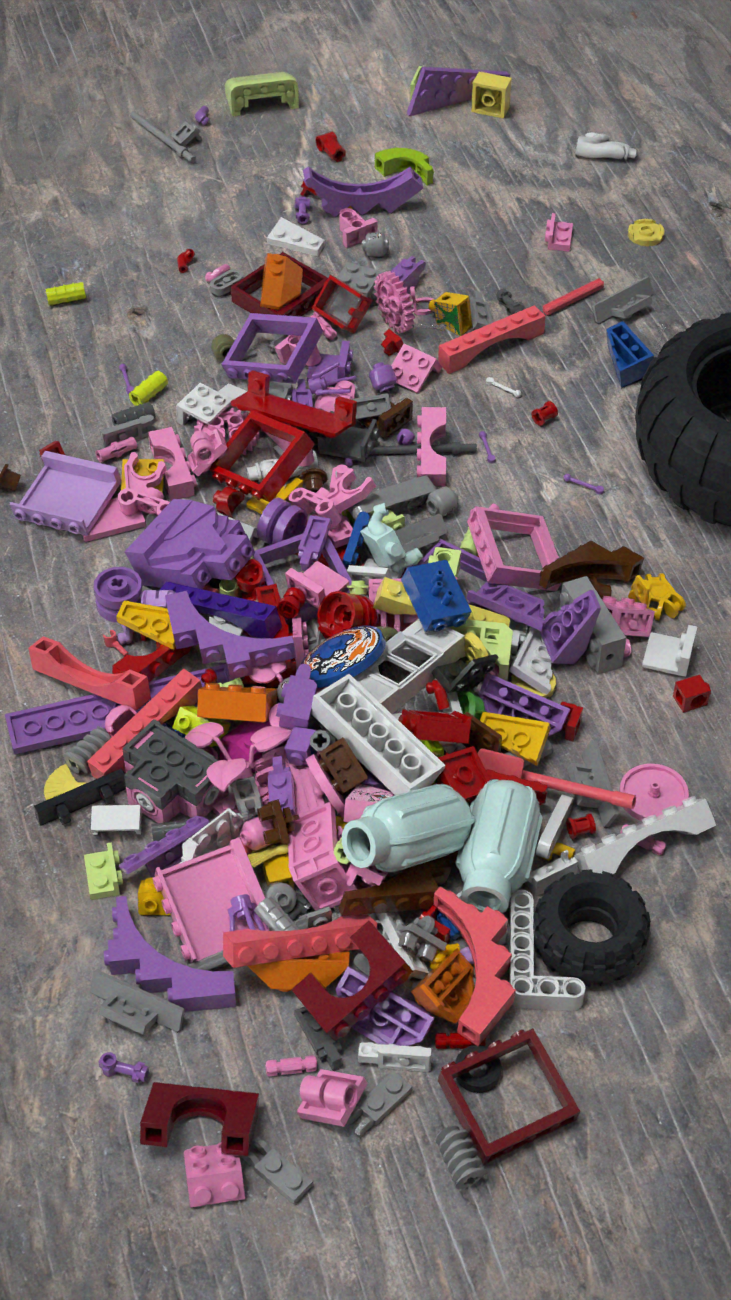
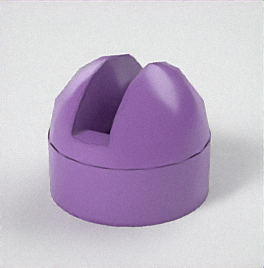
M401 429L397 436V442L400 445L403 443V446L410 445L415 439L414 434L408 429Z

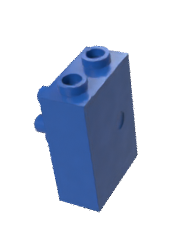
M447 560L407 567L401 581L425 632L433 630L438 632L447 627H460L466 623L472 611Z

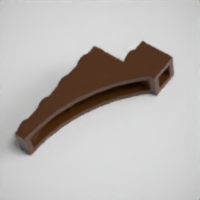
M589 541L584 545H580L577 549L568 552L563 557L557 558L549 565H545L540 572L539 586L548 589L556 584L585 576L588 578L617 579L629 582L639 575L644 557L624 546L611 552L597 543Z
M447 855L408 867L395 877L382 882L380 886L375 885L359 890L345 891L339 906L341 916L431 908L434 904V893L438 890L437 885L446 884L452 869Z

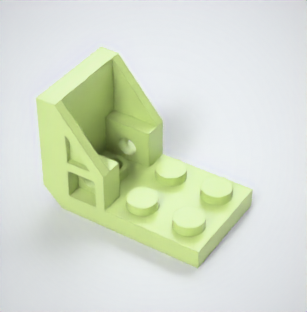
M467 619L466 623L460 627H449L463 635L468 632L474 633L482 641L489 656L497 654L499 659L495 663L499 667L498 677L508 681L513 631L505 623Z

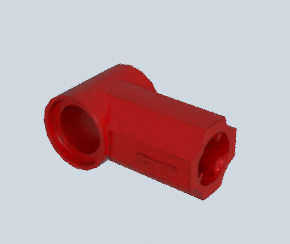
M333 131L316 136V146L320 152L325 151L336 162L342 161L343 157L346 156V150L338 143L337 136Z

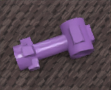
M301 196L299 198L295 197V208L299 210V212H296V219L300 224H305L310 218V213H306V209L309 210L310 199Z
M112 1052L104 1053L99 1059V1067L102 1068L103 1075L111 1077L119 1072L132 1076V1081L136 1083L147 1080L149 1066H145L143 1062L138 1061L135 1066L119 1062L116 1059V1055Z

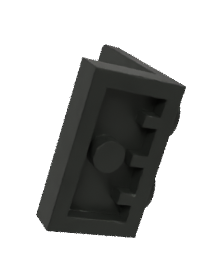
M497 654L473 659L468 665L463 663V661L437 666L431 673L441 683L447 693L462 692L467 688L473 689L477 687L482 681L480 678L494 669V663L499 657Z

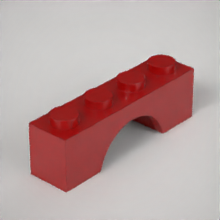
M156 642V651L143 656H124L112 665V674L132 670L147 676L149 683L168 667L174 665L181 657L188 654L192 646L180 649L175 647L173 650Z

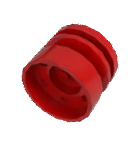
M335 591L325 596L319 605L317 613L320 629L330 637L354 627H375L377 610L373 608L374 603L368 597Z

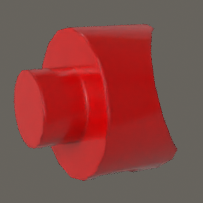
M226 486L222 491L217 490L215 492L213 503L216 504L217 512L233 518L234 510L245 499L242 491Z
M255 559L248 560L235 576L240 590L253 592L255 588L264 585L265 574L259 561Z

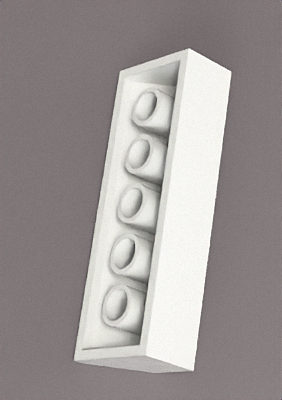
M350 674L313 696L311 714L337 740L344 737L356 758L394 795L431 786L445 769V764Z

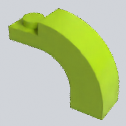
M390 148L375 153V169L384 177L396 172H402L411 167L426 185L433 183L434 170L429 165V157L424 153L409 148Z

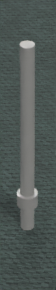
M135 111L130 113L134 120L174 149L181 158H186L191 163L196 161V157L189 153L186 147L177 144Z

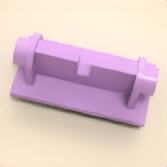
M144 590L140 594L141 604L167 608L165 595L176 592L173 590Z

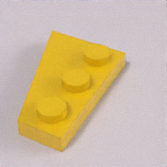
M123 601L116 616L118 623L173 650L175 649L176 645L167 608Z
M489 712L482 713L480 721L502 736L501 748L538 766L551 729L550 723Z

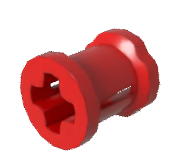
M547 401L543 407L533 410L531 416L534 422L541 426L548 419L557 417L558 409L553 402Z
M591 813L581 818L572 819L570 817L566 819L567 831L571 839H576L578 835L596 833L595 820Z

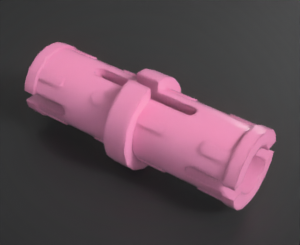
M129 437L118 443L115 441L110 446L97 450L95 452L96 458L100 463L113 457L119 458L123 453L137 449V442L134 437Z

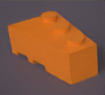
M206 683V686L198 689L197 717L267 722L270 709L277 704V688L260 686L243 688L242 685L220 687L218 683Z

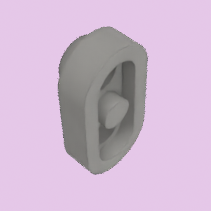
M232 269L212 279L210 282L211 292L218 296L230 292L231 286L243 279V273L240 270Z

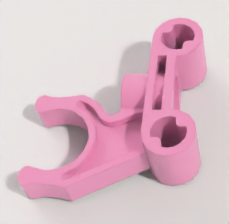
M132 452L129 460L124 465L126 489L121 490L118 494L121 511L126 515H133L140 510L158 516L170 502L163 500V493L152 487L161 483L163 474L167 470L166 464L160 461L157 470L153 474L140 476L133 471L135 465L139 462V458L136 452Z
M347 469L336 480L333 493L322 487L316 493L305 488H297L290 493L289 500L292 505L306 510L307 514L313 511L319 517L331 518L332 524L330 528L340 523L342 519L340 512L366 499L369 493L376 488V484L371 477H367L358 488L347 490L349 484L356 479L352 469Z

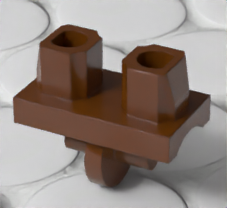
M279 799L267 802L268 805L257 809L260 822L272 819L274 829L263 831L265 844L278 843V845L289 843L288 832L295 831L293 821L300 819L299 814L292 816L290 807L283 808L284 818Z

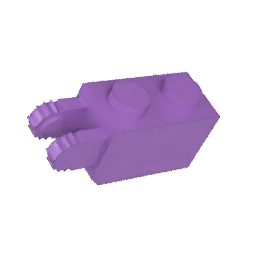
M411 256L408 259L404 258L391 270V273L394 272L395 276H399L400 281H403L404 288L407 287V294L410 292V287H415L418 284L419 275L425 269L426 262L421 260L416 263V257Z
M300 664L297 668L296 676L291 675L289 683H284L281 697H284V702L278 704L276 717H280L279 727L293 729L295 726L308 729L313 696L316 693L317 684L314 680L310 679L311 668L307 664Z

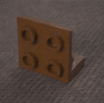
M406 398L396 405L390 401L391 409L383 412L380 416L359 419L358 421L369 428L372 420H377L380 436L386 438L412 420L413 401Z
M465 713V715L472 717L469 743H462L466 748L474 746L477 753L480 749L503 754L509 752L501 748L502 736L470 713Z
M344 737L319 752L322 757L319 760L321 766L326 773L328 772L330 776L333 775L335 779L331 782L342 796L346 795L348 797L352 789L369 779Z

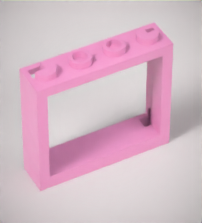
M475 506L467 523L488 583L557 591L562 583L548 589L539 586L541 570L503 565L491 529L530 534L543 568L559 558L543 516Z

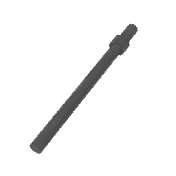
M452 442V444L431 445V448L436 453L452 452V454H460L461 452H476L477 444ZM421 445L374 446L372 454L368 455L417 453V449H421Z

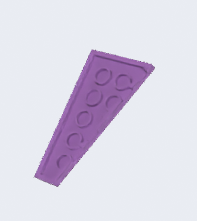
M422 67L407 114L413 116L471 100L473 81L479 71L504 77H510V74L506 71Z

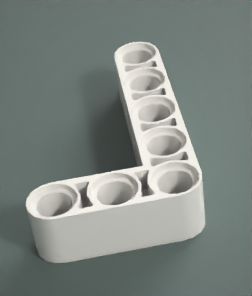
M517 890L511 896L509 917V952L512 954L509 967V983L516 989L512 1005L520 1009L576 1011L580 1009L583 1005L585 984L580 979L574 977L534 976L533 896L527 890Z

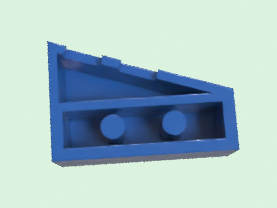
M623 321L607 328V346L620 387L622 388L643 378L654 355Z

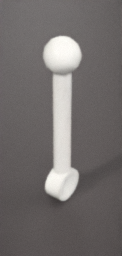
M491 377L486 379L487 385L497 386L514 394L516 398L522 395L520 390L515 391L495 382Z

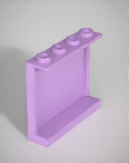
M45 451L41 456L45 466L19 504L10 502L9 504L14 517L20 521L25 520L37 525H45L57 530L61 529L87 536L121 483L118 469L106 464Z

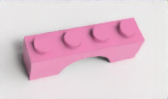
M422 407V415H417V428H421V432H417V444H421V449H417V461H421V465H417V478L427 475L435 486H446V457L437 454L431 448L434 441L446 436V407Z
M172 427L148 432L150 449L154 459H164L165 462L173 465L164 473L165 488L170 501L194 496V487H197L194 474H190L191 466L189 461H185L186 454L184 448H180L179 435H175Z

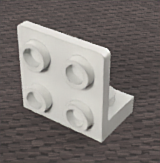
M199 383L176 405L177 423L184 425L188 420L195 417L209 425L231 404L232 399Z
M368 558L364 566L349 565L347 569L352 581H365V585H369V579H384V577L390 579L400 578L404 571L402 569L400 573H397L389 567H379L372 558Z
M688 625L687 633H682L681 638L651 632L642 667L686 677L697 626Z

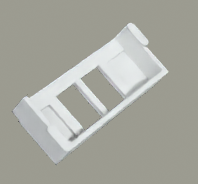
M418 619L404 631L398 632L389 639L381 656L369 668L353 678L393 714L425 688L428 682L436 679L431 672L437 666L454 663L465 656V635L449 627L438 632L434 630L425 632ZM405 644H408L432 657L418 667L394 655V653ZM388 660L411 672V674L398 684L373 671V669L383 661Z

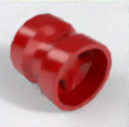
M288 588L278 603V611L284 617H296L300 608L306 602V596L298 588Z

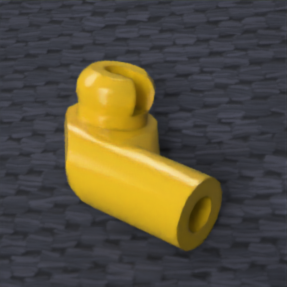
M556 842L550 857L543 859L549 861L552 859L553 854L561 856V852L568 850V858L570 860L574 857L576 849Z
M447 944L445 950H437L433 961H428L430 962V968L433 970L457 948L460 951L459 944Z

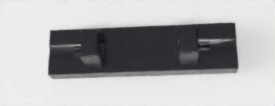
M116 770L34 805L39 825L42 826L58 818L62 825L71 822L70 813L100 800H103L106 806L115 803L114 794L126 790L123 770Z

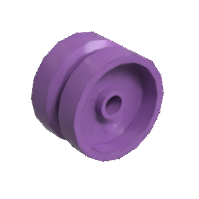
M279 497L273 499L263 510L257 526L258 538L268 544H275L303 534L308 522L307 511L296 505L291 506V503Z
M112 567L98 574L94 580L97 611L100 616L108 621L117 622L116 616L123 601L141 603L142 580L139 574L130 568Z

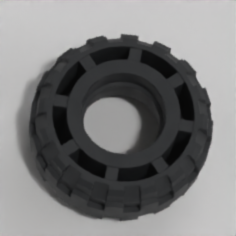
M592 869L582 870L579 874L570 872L560 877L559 881L551 883L544 890L542 898L538 900L533 922L534 945L537 953H540V956L543 957V962L552 972L558 971L560 977L578 978L588 987L592 983H599L600 986L610 985L614 983V979L621 980L631 974L633 968L636 965L639 966L644 958L650 937V914L646 911L645 901L638 891H632L630 883L623 878L618 880L613 877L612 873L605 871L595 873ZM581 921H592L605 926L613 936L602 942L584 941L576 937L569 930V927Z

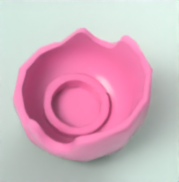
M120 705L112 709L105 720L107 733L113 737L137 712L127 705Z

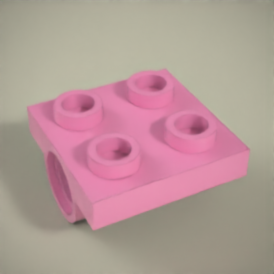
M217 428L210 435L203 431L192 435L190 444L193 451L187 456L192 472L197 476L201 473H206L211 468L212 463L216 459L222 458L226 453V449H228L222 433Z
M320 1069L317 1076L308 1075L302 1080L300 1085L302 1103L297 1113L301 1119L345 1127L368 1083L362 1076Z

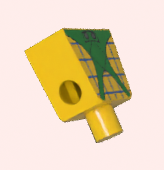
M445 292L436 300L432 299L430 301L429 310L435 312L438 325L459 336H462L472 328L470 299L468 295Z

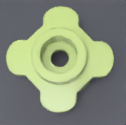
M351 581V585H347V588H349L350 594H367L369 585H365V581Z

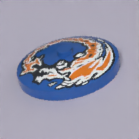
M359 626L350 628L321 642L306 655L301 664L310 666V679L315 681L317 688L328 687L348 674L355 677L369 668L383 653L386 647V640L381 630L377 627Z

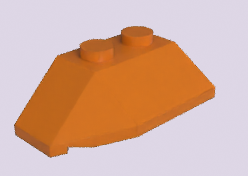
M267 253L264 264L260 307L279 310L283 305L299 297L303 269L286 256Z
M457 948L429 972L411 993L414 995L416 1002L424 1007L427 1012L456 1024L469 1005L475 989L472 978L474 968Z
M336 952L249 965L248 967L271 989H278L281 992L291 991L310 972L326 988L349 967L350 952Z

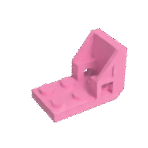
M328 802L300 814V819L293 821L295 831L288 832L290 840L288 843L290 873L295 884L315 911L339 905L345 891L361 889L358 880L351 887L346 885L349 880L346 873L351 863H340L334 855V848L338 842L335 808L331 802Z

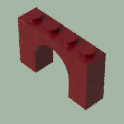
M367 921L350 937L367 957L370 966L369 978L365 986L358 993L345 998L332 996L311 972L291 989L324 1031L335 1041L346 1036L355 1023L366 1018L375 1005L386 1000L390 992L398 985L405 983L413 972L411 967L370 921Z
M153 1082L140 1121V1144L167 1147L173 1127L179 1121L191 1116H208L223 1124L221 1153L248 1156L258 1118L259 1093Z

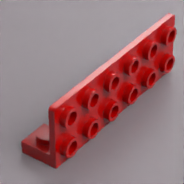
M254 370L248 373V391L231 401V406L237 407L241 411H254L279 422L289 423L293 427H302L309 432L324 434L328 438H335L356 424L357 401L339 396L335 399L334 413L269 394L270 375Z

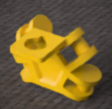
M659 573L658 577L646 574L645 580L640 575H637L631 586L632 590H630L628 598L634 599V602L647 604L646 608L655 611L654 617L657 621H660L663 608L666 615L670 618H675L678 615V611H683L686 608L685 600L666 580L664 573ZM651 601L659 602L657 609L650 607Z

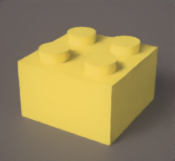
M479 71L473 81L471 112L504 118L510 108L512 78Z

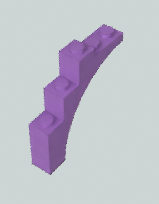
M309 166L303 170L304 183L307 187H312L318 197L322 199L321 206L326 213H330L334 218L342 209L348 208L350 205L354 211H358L361 215H364L377 204L382 209L392 213L424 188L421 177L411 167L386 180L365 184H350L331 180L318 174Z
M187 591L165 595L176 649L199 644L203 664L226 659L230 679L253 675L252 667L296 658L292 636L274 639L238 636L223 631L202 617L191 603Z
M126 896L116 897L117 907H112L113 922H117L118 928H113L114 939L108 940V950H104L105 966H110L111 975L135 973L136 984H141L142 990L149 993L168 992V1001L184 1008L185 1012L236 1007L233 971L194 969L176 963L160 954L144 940L136 929L128 910Z

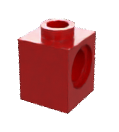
M696 675L675 682L673 698L684 713L707 706L711 689L709 684L704 682L701 675Z

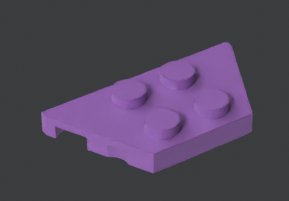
M506 584L483 588L482 593H476L473 590L468 591L467 600L491 609L494 613L505 615L515 622L524 623L540 631L543 630L545 622L543 620L544 600Z

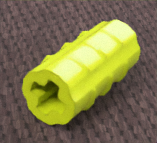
M83 282L45 289L49 305H59V303H68L86 298Z
M155 371L129 393L130 401L135 406L149 402L152 397H155L158 392L168 385L167 377L162 372Z

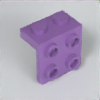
M342 341L340 355L320 354L321 361L317 365L309 366L307 381L312 378V374L318 373L337 362L340 365L322 375L321 378L325 377L327 382L347 377V374L351 372L350 361H353V350L350 349V341Z

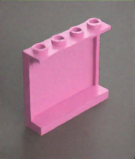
M240 837L230 840L229 845L164 870L157 867L155 877L152 878L157 892L161 891L164 897L162 905L165 913H170L173 919L171 923L175 937L179 936L183 945L180 946L183 958L185 960L189 959L190 964L223 950V932L230 931V917L227 909L232 907L230 901L232 898L248 894L255 908L265 899ZM237 916L235 917V931L249 929L246 919L238 920ZM251 916L255 929L259 930L253 916ZM262 922L265 930L269 931V928Z

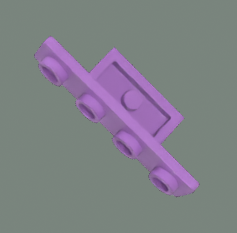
M194 816L188 819L183 827L170 830L165 834L166 837L159 841L150 842L140 853L127 856L124 862L119 865L120 870L130 874L145 864L152 878L155 877L157 867L164 870L179 864L183 856L182 844L210 823L209 820L202 816Z

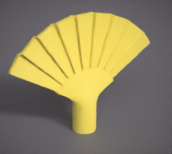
M67 764L62 765L54 770L47 779L44 786L45 799H51L86 783L77 782Z
M288 843L278 846L272 844L256 851L253 850L252 853L248 854L252 868L273 856L288 853Z

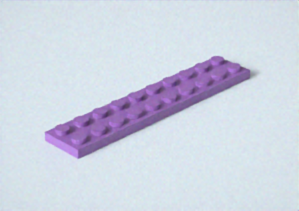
M227 664L211 667L217 674V683L221 682L223 684L233 680L230 679ZM206 669L190 673L201 680V675L205 674ZM175 676L150 681L151 699ZM92 694L5 714L14 755L83 739L87 734L90 735L93 729H97V726L105 729L106 716L112 709L121 704ZM148 700L136 712L138 713L150 700Z

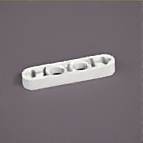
M561 795L539 840L536 850L537 856L546 859L550 857L566 823V819L570 815L574 801L573 797Z

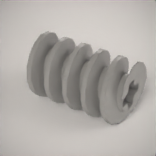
M97 726V729H93L90 735L87 734L76 746L70 748V752L63 754L65 763L74 773L78 774L80 770L85 774L88 773L87 761L111 739V736L104 728Z
M451 1126L440 1131L435 1137V1141L439 1145L440 1153L443 1154V1160L447 1164L448 1172L451 1173L452 1181L456 1183V1189H464L478 1182L486 1174V1169L480 1167L482 1160L475 1158L478 1151L475 1148H471L474 1143L473 1140L467 1139L469 1131L466 1129L459 1130L458 1126Z

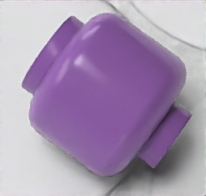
M384 362L373 365V370L369 372V378L374 390L384 393L394 389L397 377L393 367L389 364L384 365Z

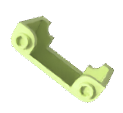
M287 72L230 78L225 83V94L232 116H239L240 110L244 106L248 107L249 99L281 96L282 103L287 102L290 109L299 108L298 83L295 77Z

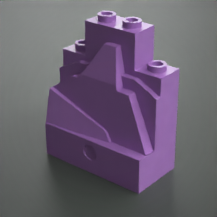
M173 499L125 550V554L134 571L139 574L144 586L162 587L167 581L203 589L211 578L232 580L255 554V551L239 520H229L228 516L218 515L214 506L193 500Z

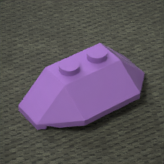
M487 673L478 693L484 702L485 710L489 713L550 723L551 729L548 736L562 730L571 710L490 673Z
M347 967L335 989L338 997L345 998L358 993L365 986L369 976L351 967ZM391 991L386 1000L375 1005L366 1018L359 1020L351 1028L378 1044L411 1046L423 1042L435 1017L414 1001L401 997Z

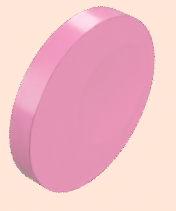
M312 754L306 758V762L320 785L314 791L318 797H322L325 794L339 815L344 818L345 799L331 782L333 779L328 772L324 771L318 757Z
M642 764L630 769L622 778L619 792L636 795L637 799L634 809H624L629 815L639 821L651 815H656L657 817L663 814L662 810L674 805L679 807L683 805L682 801L689 797L688 786L682 776L675 770L660 764Z

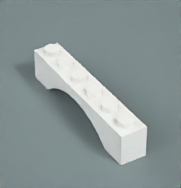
M695 796L684 799L682 801L683 805L679 807L675 805L663 809V814L657 817L656 815H651L642 819L643 823L638 826L632 824L622 828L623 833L619 835L610 834L601 838L602 842L597 845L591 843L581 848L582 852L574 855L578 861L580 872L592 869L595 873L605 871L615 874L628 851L650 835L662 831L697 835L716 826L707 800L696 799Z

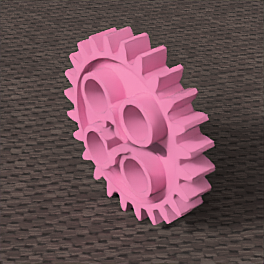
M386 271L376 276L377 280L374 281L376 293L374 295L377 297L378 309L382 311L381 316L385 317V323L389 322V327H393L394 332L397 331L398 333H404L413 328V319H415L413 312L415 310L411 306L413 305V302L410 300L411 295L407 294V287L404 288L403 281H400L399 276H395V273H391V271Z
M233 408L230 411L225 409L209 425L197 420V426H194V433L203 431L210 435L217 428L225 440L224 422H227L230 439L246 419L248 412L241 414V410L234 412ZM260 432L256 434L243 451V455H246V450L252 451V446H257Z

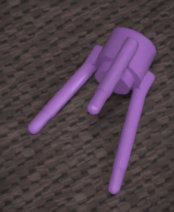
M337 362L318 373L312 374V378L308 379V384L312 395L350 393L351 390L324 389L343 380H355L357 377L351 376L327 382L325 377L321 378L322 375L338 367L340 363Z
M248 894L239 895L230 900L232 907L227 909L230 917V931H235L236 916L238 920L246 919L249 929L256 930L251 917L253 916L259 930L266 931L261 919L254 912L255 905L251 903Z

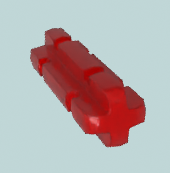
M457 1032L450 1033V1035H446V1033H436L435 1046L438 1049H445L446 1046H450V1048H467L475 1045ZM486 1038L480 1044L481 1046H486Z

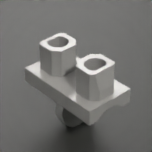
M428 915L422 919L416 918L414 924L410 923L407 926L399 923L396 931L402 933L398 946L408 951H414L416 944L419 943L420 948L417 957L424 961H433L437 950H445L447 943L434 936L437 934L438 929L434 927V918Z

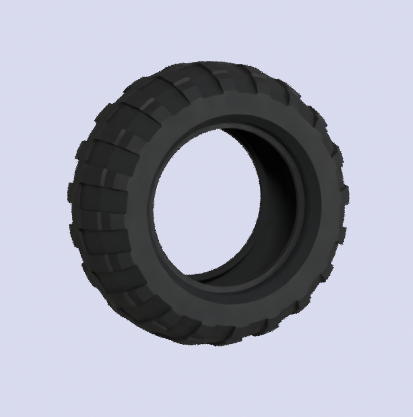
M731 312L723 313L720 317L712 320H699L687 328L686 331L674 335L673 338L663 345L657 357L653 358L643 376L635 413L636 440L641 459L645 460L648 473L660 490L669 492V497L683 510L691 509L708 523L716 524L718 522L727 526H731V423L718 417L713 412L731 409Z

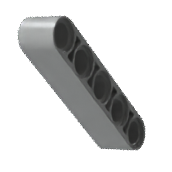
M424 475L370 492L366 499L349 507L347 510L355 521L357 515L365 511L366 513L368 512L371 519L374 513L373 507L385 503L386 510H391L396 514L426 504L429 494L437 490L429 477Z

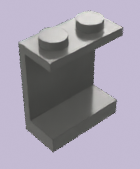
M372 420L368 430L350 427L335 438H328L320 433L318 436L319 453L365 462L368 454H372L374 441H377L380 435V429L377 428V420Z

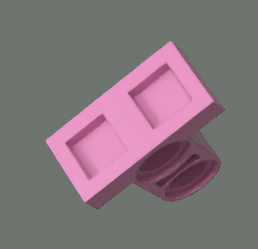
M342 209L339 212V226L343 233V245L349 248L362 243V240L366 239L368 233L377 232L378 221L375 218L365 221L353 209Z
M289 335L275 346L281 363L286 364L301 336ZM317 344L306 363L307 366L317 365L321 361Z

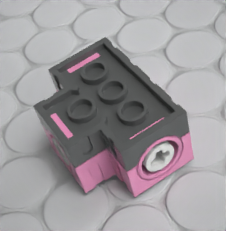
M155 719L122 748L126 770L124 777L128 804L140 805L142 813L157 823H163V821L170 822L179 812L190 818L194 816L205 817L215 804L229 794L228 788L225 792L219 790L210 782L207 776L209 766L218 760L203 749L196 747L195 744L184 737H180L173 730L166 726L164 727Z

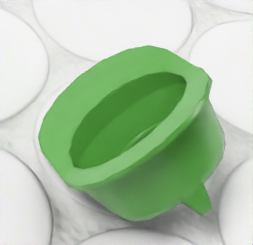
M462 691L457 694L462 714L468 712L480 720L482 713L487 712L484 702L479 696L468 691Z

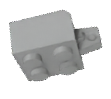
M347 262L337 278L373 300L377 299L374 295L376 293L374 281L377 280L376 276H379L382 271ZM342 287L335 302L356 308L361 299Z

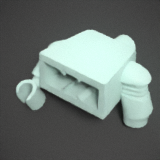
M385 503L374 506V513L368 527L360 532L377 566L389 567L394 572L400 573V570L406 567L417 565L423 559L421 551L415 548L405 553L395 531L381 522L384 516L389 515Z

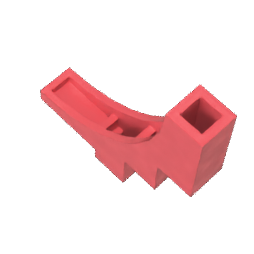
M439 887L434 893L433 905L460 931L470 949L475 966V989L469 1005L458 1021L457 1033L479 1046L514 1003L516 989L508 981L500 980L510 967L512 954L503 945H497L506 933L508 919L500 911L493 910L488 906L481 913L474 905L467 904L459 899L454 892Z

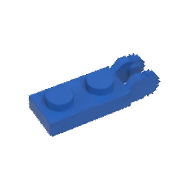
M366 511L360 512L357 515L342 560L346 570L349 565H355L359 553L355 551L357 546H362L364 540L360 531L368 527L370 516Z

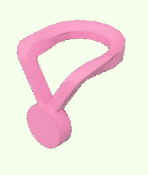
M410 287L414 313L416 315L433 313L434 311L429 309H416V302H430L433 298L423 297L415 299V289Z

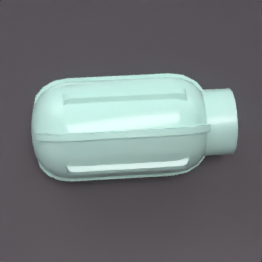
M495 779L488 781L484 788L480 790L476 799L471 802L470 809L475 817V822L472 824V830L468 839L458 851L456 866L464 882L461 899L467 904L474 905L481 913L487 906L501 913L505 912L509 906L512 894L519 890L523 883L528 881L542 823L539 802L535 791L531 787L524 786L515 781Z
M435 784L384 798L373 805L366 806L361 818L349 821L345 825L342 832V846L347 859L356 867L366 868L374 865L381 871L395 872L444 857L460 850L471 833L475 817L472 815L467 801L458 792L453 790L452 787L446 784Z

